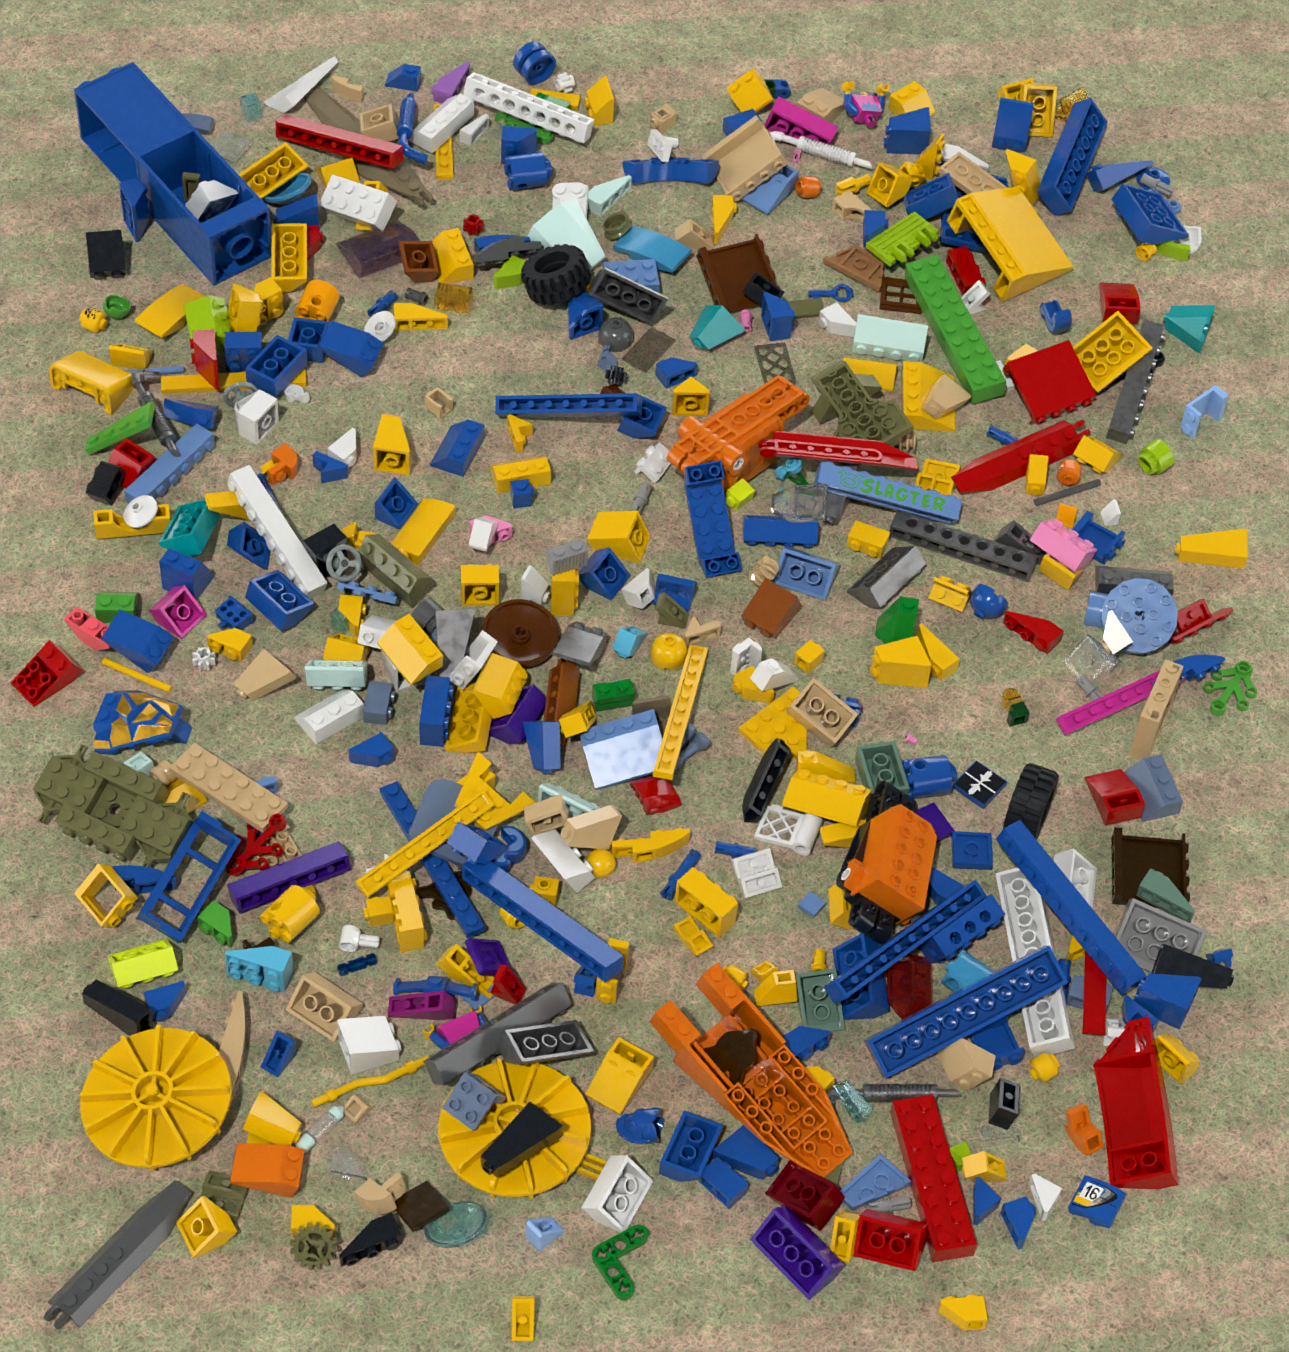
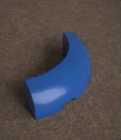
M669 157L668 162H663L659 158L623 161L624 173L626 176H632V183L634 184L653 181H691L708 184L716 177L719 168V161L690 160V158Z

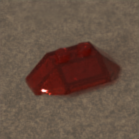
M907 954L887 969V1001L902 1020L930 1006L931 963L924 956Z

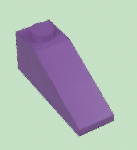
M465 62L439 78L431 90L433 101L443 103L448 98L460 93L466 83V78L470 75V62Z

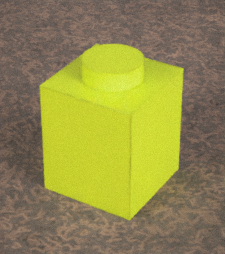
M742 478L727 489L725 501L728 506L737 511L752 500L755 490Z

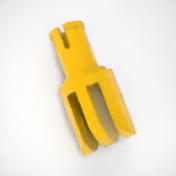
M865 174L856 179L850 177L837 182L836 197L848 190L853 194L858 193L859 188L870 184V176Z

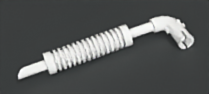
M770 132L774 141H784L796 145V149L802 150L804 153L819 156L836 163L838 161L839 164L841 163L851 168L856 164L872 169L871 163L857 158V153L844 151V149L829 144L825 145V143L805 136H800L797 139L784 135V132Z

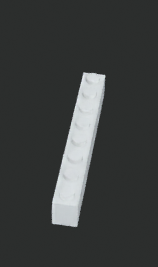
M247 465L230 473L227 482L230 491L235 493L238 503L247 511L249 520L254 522L259 535L264 537L267 547L276 555V560L285 569L288 579L292 580L308 598L324 592L327 581L251 466Z

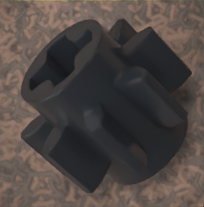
M611 366L610 370H606L605 378L609 379L608 384L621 386L622 381L626 382L627 373L624 372L623 367Z

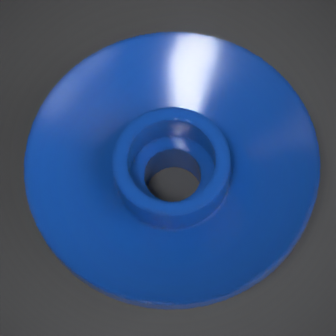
M1146 167L1137 173V183L1143 189H1152L1140 183L1144 173L1155 179H1161V182L1167 185L1170 184L1169 175L1160 168Z

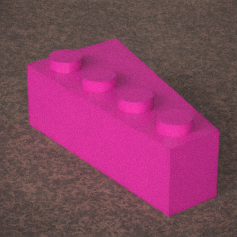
M779 96L765 123V127L769 131L784 132V135L797 139L800 136H805L825 143V145H830L838 129V126Z

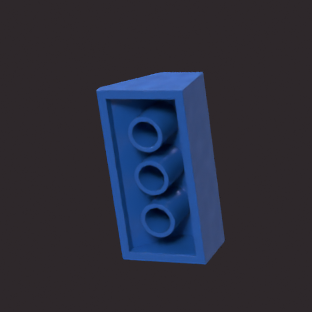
M743 515L742 539L746 541V544L756 545L757 541L765 542V545H776V542H781L784 546H794V543H802L803 547H813V544L818 542L819 522L816 518Z
M861 933L833 948L837 977L878 948L879 944L867 937L866 934ZM884 972L841 1001L844 1020L872 1019L890 1011Z

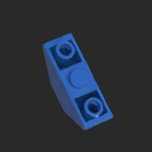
M798 1026L785 1034L783 1038L786 1041L785 1045L799 1061H807L813 1053L818 1050L823 1051L828 1047L831 1033L828 1030Z

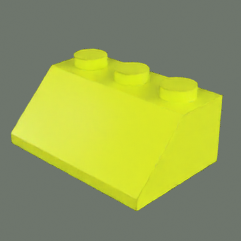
M168 939L107 955L115 983L118 987L122 988L131 987L138 981L143 983L152 981L154 977L159 975L167 977L173 975L174 971L178 970L173 947Z

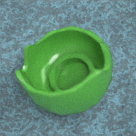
M109 295L104 299L103 309L111 318L122 319L129 313L132 303H128L125 296Z

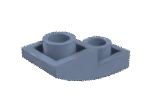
M182 113L200 134L210 133L214 121L213 117Z

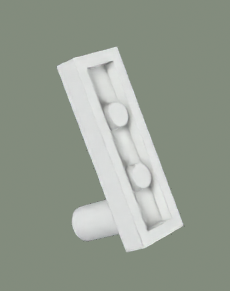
M651 129L647 145L661 161L668 162L671 149L678 146V138L662 136L658 130Z

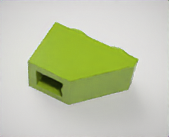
M514 255L506 260L502 268L496 271L493 276L494 288L501 289L522 285L521 270L525 260Z

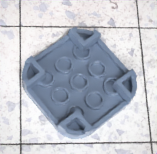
M438 779L429 784L423 793L420 805L409 829L408 836H410L411 841L456 809L454 804L462 785L447 779ZM497 826L486 832L494 836ZM447 841L429 853L459 866L458 870H462L463 864L467 862V856L455 853L452 850L453 847Z

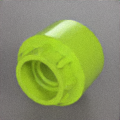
M1155 439L1142 448L1138 456L1139 466L1149 475H1159L1175 462L1173 452L1160 439Z

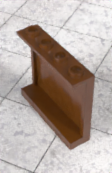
M755 234L752 240L711 250L702 247L697 252L696 257L714 305H722L730 314L741 312L744 309L749 310L761 307L742 292L756 272H759L764 278H767V280H770V282L777 286L775 273L770 268L769 257L765 255L764 243L759 239L758 234Z

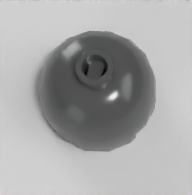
M610 318L601 324L598 331L599 344L602 346L610 345V352H622L623 349L631 346L633 331L627 321L621 318Z

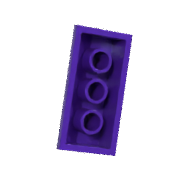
M787 1206L774 1208L750 1239L808 1300L831 1283L845 1266Z

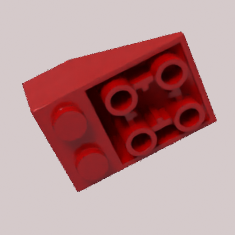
M1099 282L1102 323L1119 311L1130 324H1137L1141 308L1140 298L1135 285Z
M49 640L10 683L35 707L71 684L83 669L60 646Z
M1122 769L1084 778L1105 825L1142 818L1145 802L1137 786Z

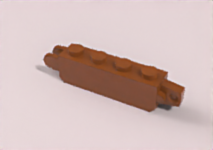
M561 658L558 660L557 666L550 669L543 721L559 722L562 715L576 707L580 671L576 668V662ZM560 732L561 747L564 745L566 738L564 733Z

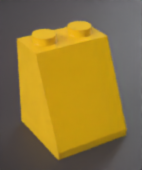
M382 414L373 445L374 470L410 476V449L401 418Z
M638 511L598 512L587 540L593 551L610 547L617 558L640 563L651 535Z
M918 636L875 646L870 673L872 677L876 678L878 684L926 688L928 687L932 665Z

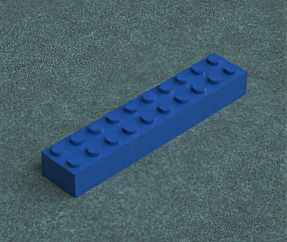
M1042 946L864 1039V1042L881 1076L888 1078L1069 982L1051 947Z

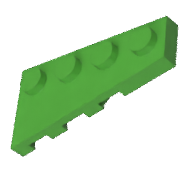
M148 402L96 435L90 436L87 439L86 452L91 455L151 427L155 410L153 402Z

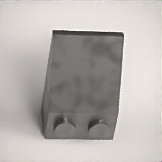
M575 621L567 626L553 652V656L590 666L602 656L608 633L603 632L601 628H589L584 623Z

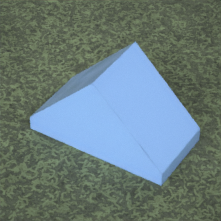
M551 1216L528 1220L526 1223V1238L539 1252L565 1232Z

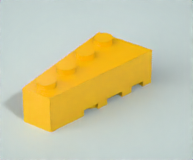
M405 871L386 885L388 896L391 899L400 953L424 949V941H427L426 929L423 926V914L419 911V896L415 895L414 891L416 890L415 878H411L410 871Z

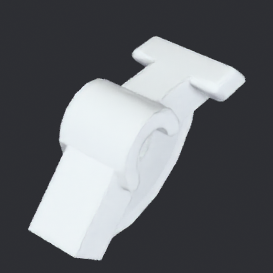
M288 384L283 390L288 402L300 401L301 404H306L310 400L309 393H304L300 385Z

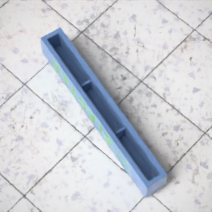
M828 461L821 462L817 467L813 486L815 489L893 510L908 512L915 516L949 525H954L958 521L962 500L957 499L954 495H942L936 490L928 491L917 485L909 486L902 481L887 480L884 476H872L866 471H854L850 467H839Z

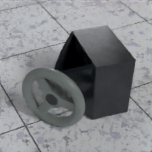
M335 524L303 540L304 548L323 577L331 576L339 582H349L360 573L362 560L359 552L354 547L347 545V537ZM348 551L354 555L356 561L348 560ZM349 566L355 567V570L349 576H341L343 570Z

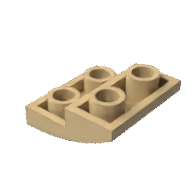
M285 828L282 831H276L262 845L269 846L279 843L284 848L281 856L276 857L273 854H265L252 857L254 860L261 857L266 858L270 864L269 868L302 855Z

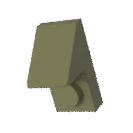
M665 592L660 593L655 607L660 613L658 624L684 629L689 613Z

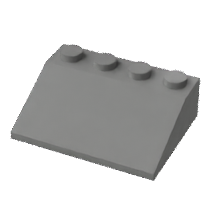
M1132 898L1128 900L1115 937L1140 968L1151 972L1160 945L1166 944L1197 956L1207 930Z

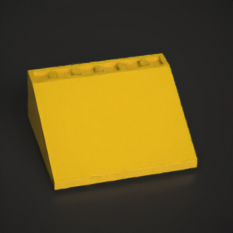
M1019 187L973 192L956 200L947 222L955 234L973 228L1002 270L993 288L1002 302L1073 270L1074 266Z

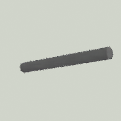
M1096 479L1036 498L1033 502L1035 506L1042 505L1101 486V481Z

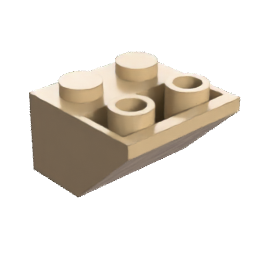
M561 794L524 807L525 823L532 836L555 829L556 831L562 830L566 820L572 817Z

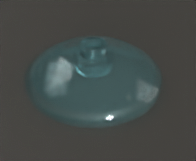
M468 1201L456 1202L448 1205L449 1212L424 1226V1234L430 1244L441 1248H456L475 1240L485 1229L488 1216L485 1209L478 1203Z

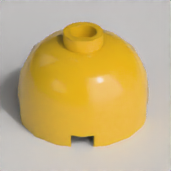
M675 633L660 634L652 642L650 659L660 669L676 670L684 665L688 652L687 644L681 636Z

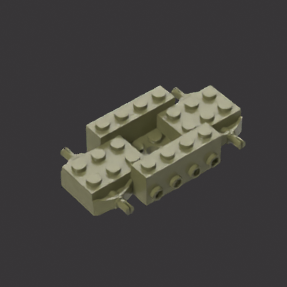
M83 744L80 745L74 755H52L33 788L35 796L44 807L38 819L39 822L46 824L50 814H58L55 822L63 829L62 833L69 837L75 835L79 837V841L88 846L92 843L97 846V850L105 854L109 851L114 854V858L122 862L125 859L131 862L139 847L146 856L143 867L150 868L152 863L155 864L156 862H170L193 824V820L185 810V804L190 797L189 794L182 792L178 802L165 803L170 794L165 783L152 779L143 772H137L128 765L120 764L109 756H103L95 751L85 765L83 756L88 747ZM114 806H120L118 814H111V809Z

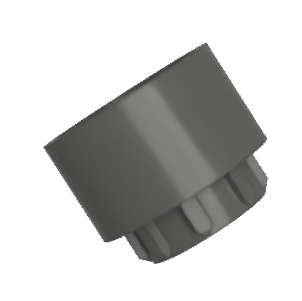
M432 597L423 600L411 613L413 619L429 635L436 629L435 611L445 610Z

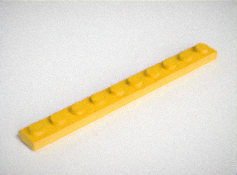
M689 645L654 766L653 777L673 779L708 655V647Z

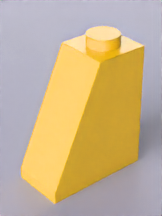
M261 1091L242 1129L274 1144L289 1146L292 1143L297 1144L302 1133L298 1131L301 1122Z

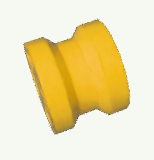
M1142 243L1135 249L1136 256L1144 262L1148 261L1157 252L1156 245Z

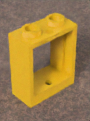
M99 863L74 893L101 926L114 928L121 922V918L133 907V903L138 898L110 865ZM107 880L122 895L108 914L94 898Z

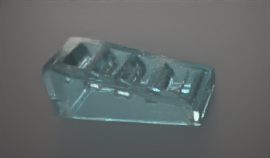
M847 1080L835 1082L833 1086L854 1123L864 1121L873 1111V1108Z

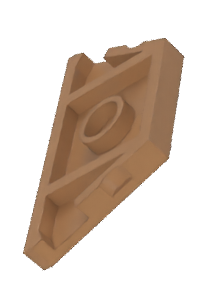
M854 245L846 250L838 251L833 257L825 256L823 258V263L877 292L881 291L884 262L876 255Z

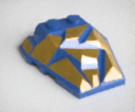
M117 690L114 693H106L93 723V729L96 732L94 751L99 754L119 753L120 748L127 746L131 750L136 748L138 743L146 742L149 745L171 739L183 706L139 690Z

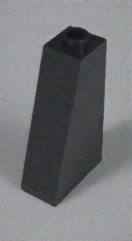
M1166 944L1160 945L1151 974L1200 977L1202 979L1199 988L1227 989L1234 980V975H1232L1233 969Z
M97 979L84 988L82 992L83 1003L127 1035L131 1036L142 1031L154 1029L151 1009L148 1006Z
M529 1101L481 1155L482 1169L487 1174H493L497 1178L560 1139L563 1136V1125Z

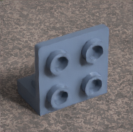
M464 1072L442 1108L469 1129L476 1131L494 1103L502 1104L506 1097L477 1075Z

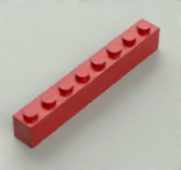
M285 115L276 121L277 138L392 169L403 162V145L290 115Z

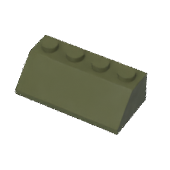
M380 534L366 535L358 549L362 566L392 592H396V595L406 604L414 608L431 577Z

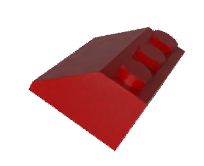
M866 1209L859 1215L853 1256L916 1271L925 1246L928 1224Z

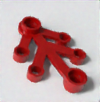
M279 813L273 814L269 818L270 827L256 841V833L259 830L256 828L251 829L252 826L247 823V844L242 835H235L241 841L226 864V871L231 876H238L245 869L258 868L260 871L268 869L270 864L264 857L252 861L247 860L251 856L273 854L279 857L283 854L284 848L279 843L269 846L262 845L276 831H282L286 828V819ZM246 844V851L241 855V848Z

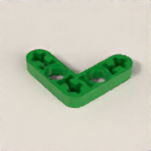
M634 1225L598 1244L592 1250L593 1263L619 1300H629L633 1296L634 1285L617 1259L643 1246L647 1242L648 1230L643 1225ZM635 1232L642 1234V1238L635 1237ZM622 1241L626 1244V1247L623 1250H618L614 1247V1244ZM598 1252L606 1253L605 1258L598 1257ZM615 1268L619 1274L616 1277H610L607 1274V1270ZM620 1280L624 1288L628 1287V1293H625L624 1291L620 1292Z

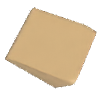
M353 1094L344 1105V1114L356 1124L373 1107L360 1095Z

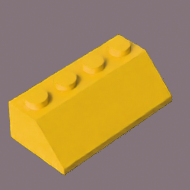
M285 142L238 175L263 199L307 169L309 165Z
M272 224L271 277L282 289V292H291L307 282V224Z
M798 769L791 777L782 806L856 827L868 812L872 790L863 785H853L845 780H836L829 778L827 775H818L805 769Z

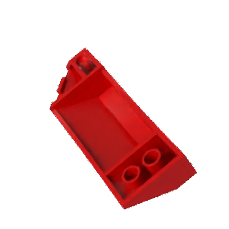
M1149 1017L1129 1021L1124 1026L1125 1030L1118 1038L1115 1037L1105 1049L1107 1052L1100 1060L1097 1059L1093 1067L1102 1110L1110 1184L1117 1188L1163 1189L1179 1185L1173 1129L1151 1020Z

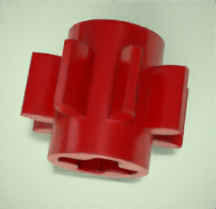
M472 214L467 219H463V231H467L468 235L477 236L479 232H483L484 220L480 219L478 215Z

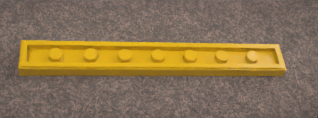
M302 369L289 384L307 387L306 369ZM246 372L218 373L220 390L212 387L200 374L161 376V394L224 391L231 384L246 382ZM246 387L238 388L240 390H251Z
M482 789L356 880V886L366 899L446 842L458 822L470 824L493 808L495 804Z

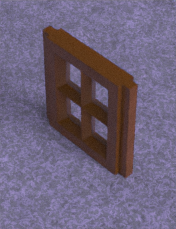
M882 276L880 310L921 314L922 312L917 301L916 304L903 303V298L915 299L914 294L904 293V288L910 289L905 279ZM887 286L900 288V293L887 291ZM887 296L900 297L899 302L886 301Z

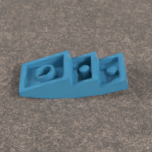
M631 226L613 245L614 251L628 254L631 260L655 259L657 270L674 272L692 253L690 248L674 239L636 226Z

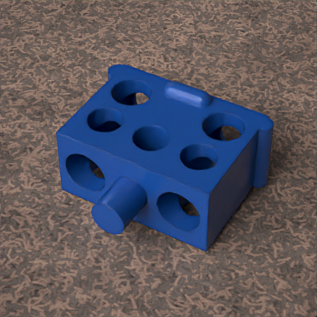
M228 596V599L215 609L216 617L221 621L218 624L221 630L227 626L230 629L237 628L242 631L254 623L252 613L232 596Z

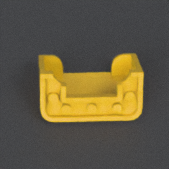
M75 351L55 361L49 367L52 388L59 391L62 387L66 389L70 385L95 397L97 404L101 402L105 406L104 412L110 415L119 408L135 389L131 382L132 373L110 365L84 351Z

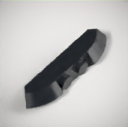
M776 738L771 743L751 780L742 804L744 822H758L766 810L792 753L790 747L782 739Z

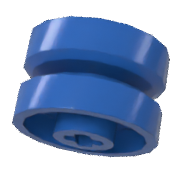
M533 41L519 49L514 57L513 66L529 84L537 85L546 81L552 75L556 67V60L540 42Z

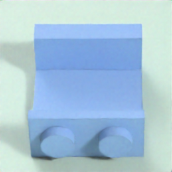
M1214 385L1186 405L1180 429L1186 435L1195 438L1200 419L1206 413L1216 421L1222 419L1229 395L1217 385Z

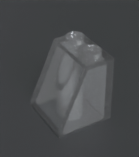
M827 484L793 485L773 494L771 513L792 523L825 521Z

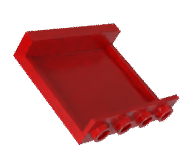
M1070 340L1011 360L1003 367L1005 375L1011 374L1032 417V420L1029 422L1030 425L1037 423V425L1042 424L1050 417L1052 419L1058 418L1066 411L1067 413L1074 412L1079 406L1085 408L1091 405L1097 396Z

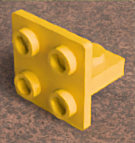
M942 575L939 578L934 577L933 580L935 582L928 598L964 612L972 594V591H970L971 587L959 582L955 585L953 584V579Z

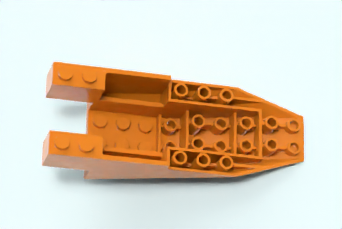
M718 963L714 964L701 975L696 986L723 1016L716 1025L701 1036L699 1031L672 1000L668 1001L654 1013L650 1020L651 1025L676 1052V1056L672 1061L759 1140L797 1165L824 1178L853 1153L826 1091L787 1048L784 1038ZM753 1028L758 1033L757 1046H755L756 1060L745 1071L742 1085L739 1082L733 1085L729 1080V1072L727 1070L722 1072L703 1049L714 1046L724 1033Z

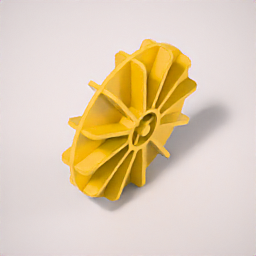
M156 1025V1029L142 1031L127 1038L124 1035L120 1036V1042L107 1050L99 1060H93L91 1063L93 1068L88 1074L82 1092L79 1094L81 1120L87 1136L103 1155L118 1165L149 1168L150 1171H156L157 1167L171 1165L186 1158L188 1161L192 1160L191 1155L204 1147L214 1135L220 1134V1127L228 1113L230 1102H232L231 1078L223 1057L211 1043L200 1037L195 1031L189 1032Z
M496 1058L495 1063L488 1064L471 1072L503 1094L506 1099L502 1104L494 1103L476 1131H472L443 1108L441 1109L438 1122L439 1143L447 1163L457 1174V1178L460 1181L464 1180L480 1191L489 1193L491 1198H495L497 1195L502 1197L528 1196L529 1199H533L535 1194L547 1191L560 1183H566L568 1177L576 1170L586 1155L591 1136V1119L588 1105L580 1091L571 1082V1078L546 1065L539 1064V1062L519 1065L506 1063L501 1058ZM529 1101L563 1125V1136L502 1176L497 1178L493 1174H487L482 1169L481 1155Z

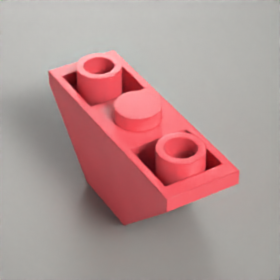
M76 607L64 618V621L78 639L96 651L111 647L101 640L108 626L87 612Z

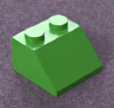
M100 591L96 596V619L103 623H111L119 610L136 616L138 592Z

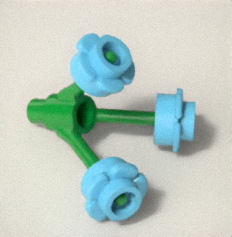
M789 458L784 466L779 465L775 471L777 480L785 481L788 478L798 485L797 491L792 493L789 488H780L777 493V499L785 506L792 502L793 496L810 494L815 497L818 492L817 489L812 488V485L800 473L802 462L797 458ZM790 474H797L801 482L792 477Z

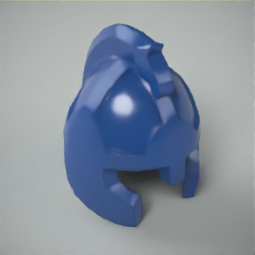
M639 1108L630 1115L624 1114L620 1118L617 1117L616 1129L618 1134L624 1140L631 1143H659L657 1136L662 1131L664 1123L663 1117H657L661 1108Z

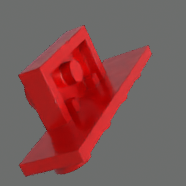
M1199 599L1178 610L1176 626L1178 632L1172 634L1168 642L1178 643L1184 640L1183 636L1194 635L1199 632V628H1207L1213 625L1212 621L1227 618V614L1232 612L1233 608H1222L1211 614L1205 599Z

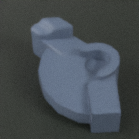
M610 345L603 346L602 354L598 360V367L602 368L605 373L606 370H610L611 366H617L615 355L609 352Z

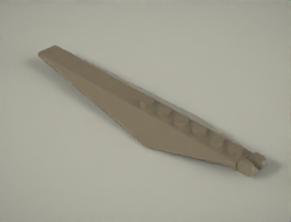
M317 85L303 97L322 124L362 134L360 120ZM404 156L403 162L393 169L353 158L356 171L361 177L370 181H380L387 188L407 196L419 206L424 204L422 197L428 202L432 201V194L424 187Z

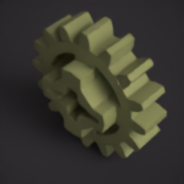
M307 1222L305 1229L300 1225L299 1233H293L292 1237L294 1239L290 1240V1246H293V1248L290 1249V1254H296L294 1256L295 1262L301 1260L300 1267L308 1264V1269L311 1270L312 1266L316 1265V1268L319 1270L321 1263L328 1266V1259H334L335 1255L332 1252H337V1246L334 1245L337 1243V1238H331L333 1230L327 1232L326 1224L321 1228L319 1227V1222H316L315 1226H311L310 1222ZM302 1239L305 1245L300 1249L299 1242ZM310 1243H311L312 1245H316V1244H317V1245H318L317 1248H315L314 1246H312V1247L310 1248ZM328 1243V1250L325 1253L323 1246Z

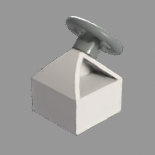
M237 382L224 390V402L235 408V419L239 435L257 445L279 423L277 399L260 389L258 390L255 385L249 382ZM246 387L251 389L252 391H243L238 388ZM231 391H233L236 396L233 401H231L228 398V395Z

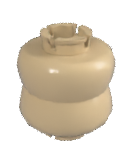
M161 760L157 766L152 767L149 771L150 778L162 781L166 784V787L176 781L178 777L169 772V767L173 764L172 761Z

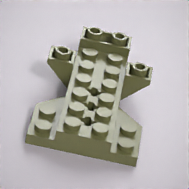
M840 360L810 377L818 391L822 393L811 410L819 424L836 415L839 418L838 427L834 431L833 436L876 440L895 446L900 443L899 438L914 430L913 425L896 401L888 400V402H883L870 397L882 390L874 375L854 374L845 361Z

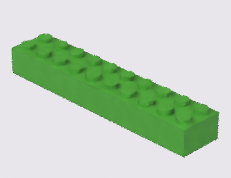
M934 255L906 263L904 278L916 301L919 303L963 389L972 395L969 399L971 404L1005 395L1006 379L939 256Z

